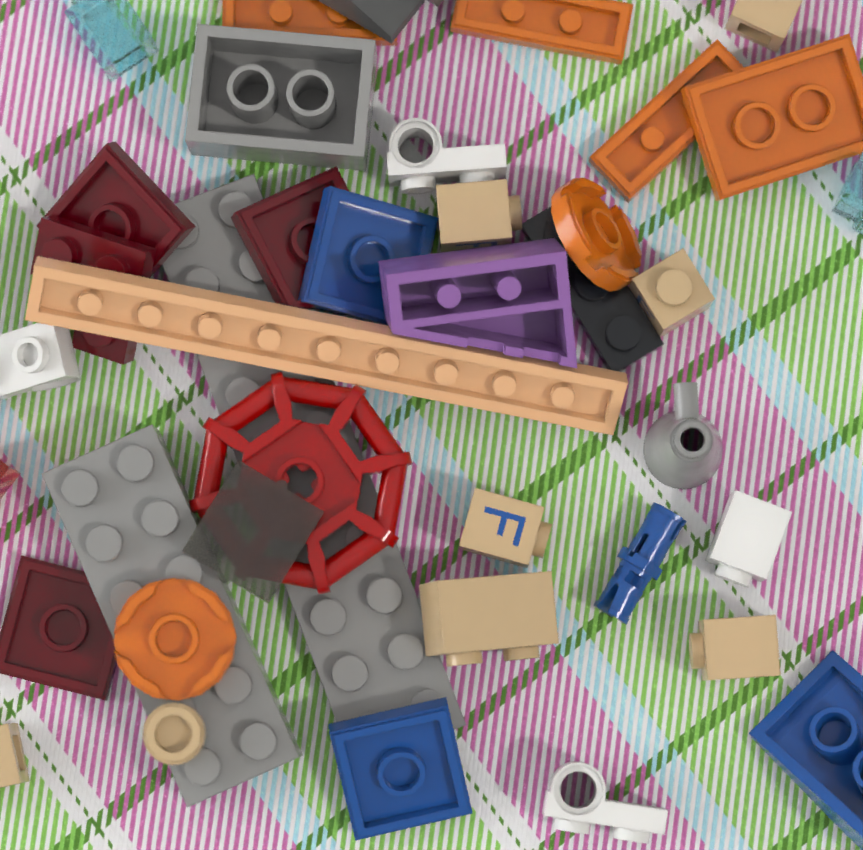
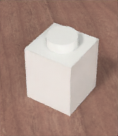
M737 490L729 495L705 559L707 562L718 565L715 576L747 588L751 579L759 582L767 580L792 511Z

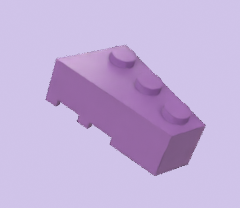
M555 238L378 261L384 315L392 334L465 348L467 346L503 352L504 355L519 358L526 356L557 362L561 366L577 368L566 250Z

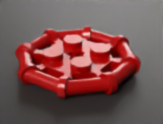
M281 371L272 373L271 380L215 419L208 417L202 426L206 430L194 499L188 502L191 512L199 515L235 567L234 575L243 581L247 578H254L317 589L318 594L331 592V585L387 546L391 548L395 546L399 539L395 533L407 466L412 465L410 452H404L366 399L365 389L357 384L353 388L285 377ZM291 402L335 409L329 425L303 422L302 420L293 419ZM275 406L280 422L251 442L238 433L239 430ZM351 419L377 456L359 461L340 434ZM227 447H230L243 454L240 479H238L237 489L220 490ZM297 466L301 472L312 469L316 473L317 478L311 483L314 491L312 495L304 498L300 493H295L291 496L286 494L284 487L290 482L287 474L290 468ZM381 474L373 519L371 516L358 511L357 506L361 495L363 475ZM241 503L257 525L260 532L249 545L224 511V508ZM349 522L364 533L326 560L320 544L324 539ZM272 539L307 545L309 564L264 555Z

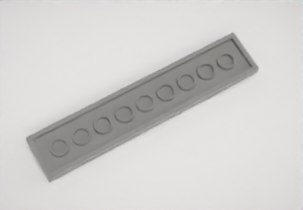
M254 174L175 203L196 227L162 264L169 282L275 303L231 219L236 211L263 200ZM197 354L219 414H222L271 380L272 373L282 371ZM282 371L285 377L335 385L333 380ZM291 402L293 419L302 420L303 422L329 425L335 409ZM275 406L239 430L238 433L251 442L280 422ZM349 422L340 434L358 460L362 461L364 458ZM233 449L241 470L243 454ZM295 466L287 471L290 482L284 487L286 494L291 496L295 493H300L304 498H307L314 493L311 483L317 478V475L312 469L301 472ZM363 475L357 510L374 519L378 495L371 476ZM349 522L324 539L320 544L326 560L364 533ZM275 539L271 540L269 546L274 558L309 564L307 545L288 543ZM397 544L393 548L387 546L331 585V592L318 594L317 589L284 584L336 722L446 697L453 729L455 730L466 725L440 655L426 657L421 606Z

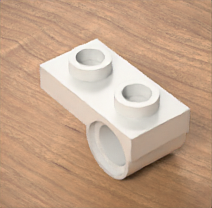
M410 118L400 122L390 135L389 152H386L389 187L401 186V192L404 194L436 191V183H465L506 178L505 144L443 148L442 138L438 129L431 122L421 118ZM411 138H421L431 145L433 151L425 161L412 163L400 155V147Z
M35 323L0 335V400L29 391H43L66 386L81 379L69 329Z
M572 761L561 765L553 773L549 789L545 790L542 814L555 818L553 829L589 834L590 823L614 827L613 838L649 844L650 833L665 835L668 816L667 809L605 799V781L600 772L587 763ZM573 772L586 773L594 784L592 798L582 806L566 804L560 794V786L563 779Z

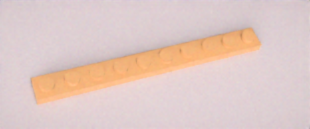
M37 256L34 264L25 316L27 321L353 385L357 384L358 386L614 435L628 385L625 372L577 363V368L561 366L557 362L523 356V358L504 355L503 352L467 346L465 348L392 334L388 325Z

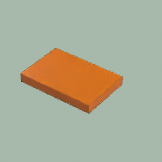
M850 34L680 89L716 201L863 153V75Z

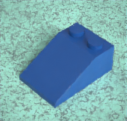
M832 650L749 732V735L838 828L863 850V676Z

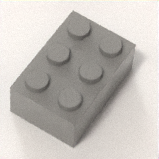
M197 24L185 142L191 155L327 168L337 166L338 169L366 171L377 67L376 40Z

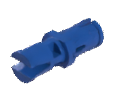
M655 502L650 507L649 513L629 547L623 546L617 555L621 559L619 567L615 574L612 575L599 599L593 605L626 625L647 584L651 579L657 581L663 570L659 566L673 541L687 522L681 516Z

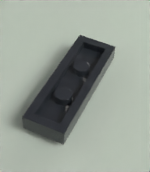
M551 207L522 223V232L528 241L555 238L564 248L556 232ZM567 254L572 313L607 369L621 372L664 345L628 285L621 290L611 292L596 286L579 270Z

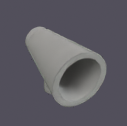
M681 382L673 384L675 411L661 416L652 424L645 436L643 453L649 471L658 481L675 489H691L706 483L717 472L722 460L723 445L720 434L713 423L699 414L697 382ZM693 428L701 432L704 443L700 450L691 452L682 446L680 438L686 429Z

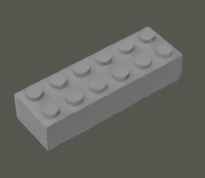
M151 424L42 473L113 639L115 636L116 618L128 598L146 584L163 579L177 578L196 581L217 593L232 613L237 633L234 660L219 683L203 695L180 701L153 698L135 687L147 717L161 705L183 703L194 708L204 720L206 740L200 753L186 763L169 765L186 806L195 805L303 756L196 513L191 512L188 502L190 498L160 431Z

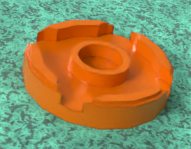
M573 178L557 188L551 197V214L556 232L567 254L588 279L596 286L609 292L621 290L631 284L632 279L639 275L635 269L641 266L642 253L636 233L622 209H619L617 205L609 208L600 198L607 194L600 185L589 179Z
M170 578L146 584L128 598L116 618L114 629V651L119 668L133 686L153 698L180 701L203 695L222 680L234 660L237 633L232 613L217 593L196 581Z

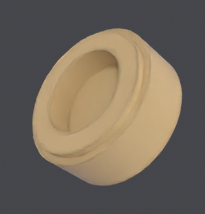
M167 703L157 707L147 717L143 727V741L147 751L157 761L168 765L183 764L192 760L200 753L206 740V726L203 718L194 708L183 703Z

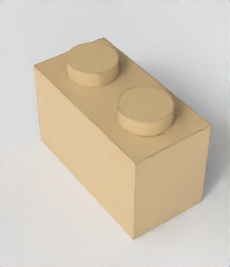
M552 571L437 580L419 585L426 657L446 655L447 667L483 663L482 651L503 650L504 661L540 658L539 646L559 643Z

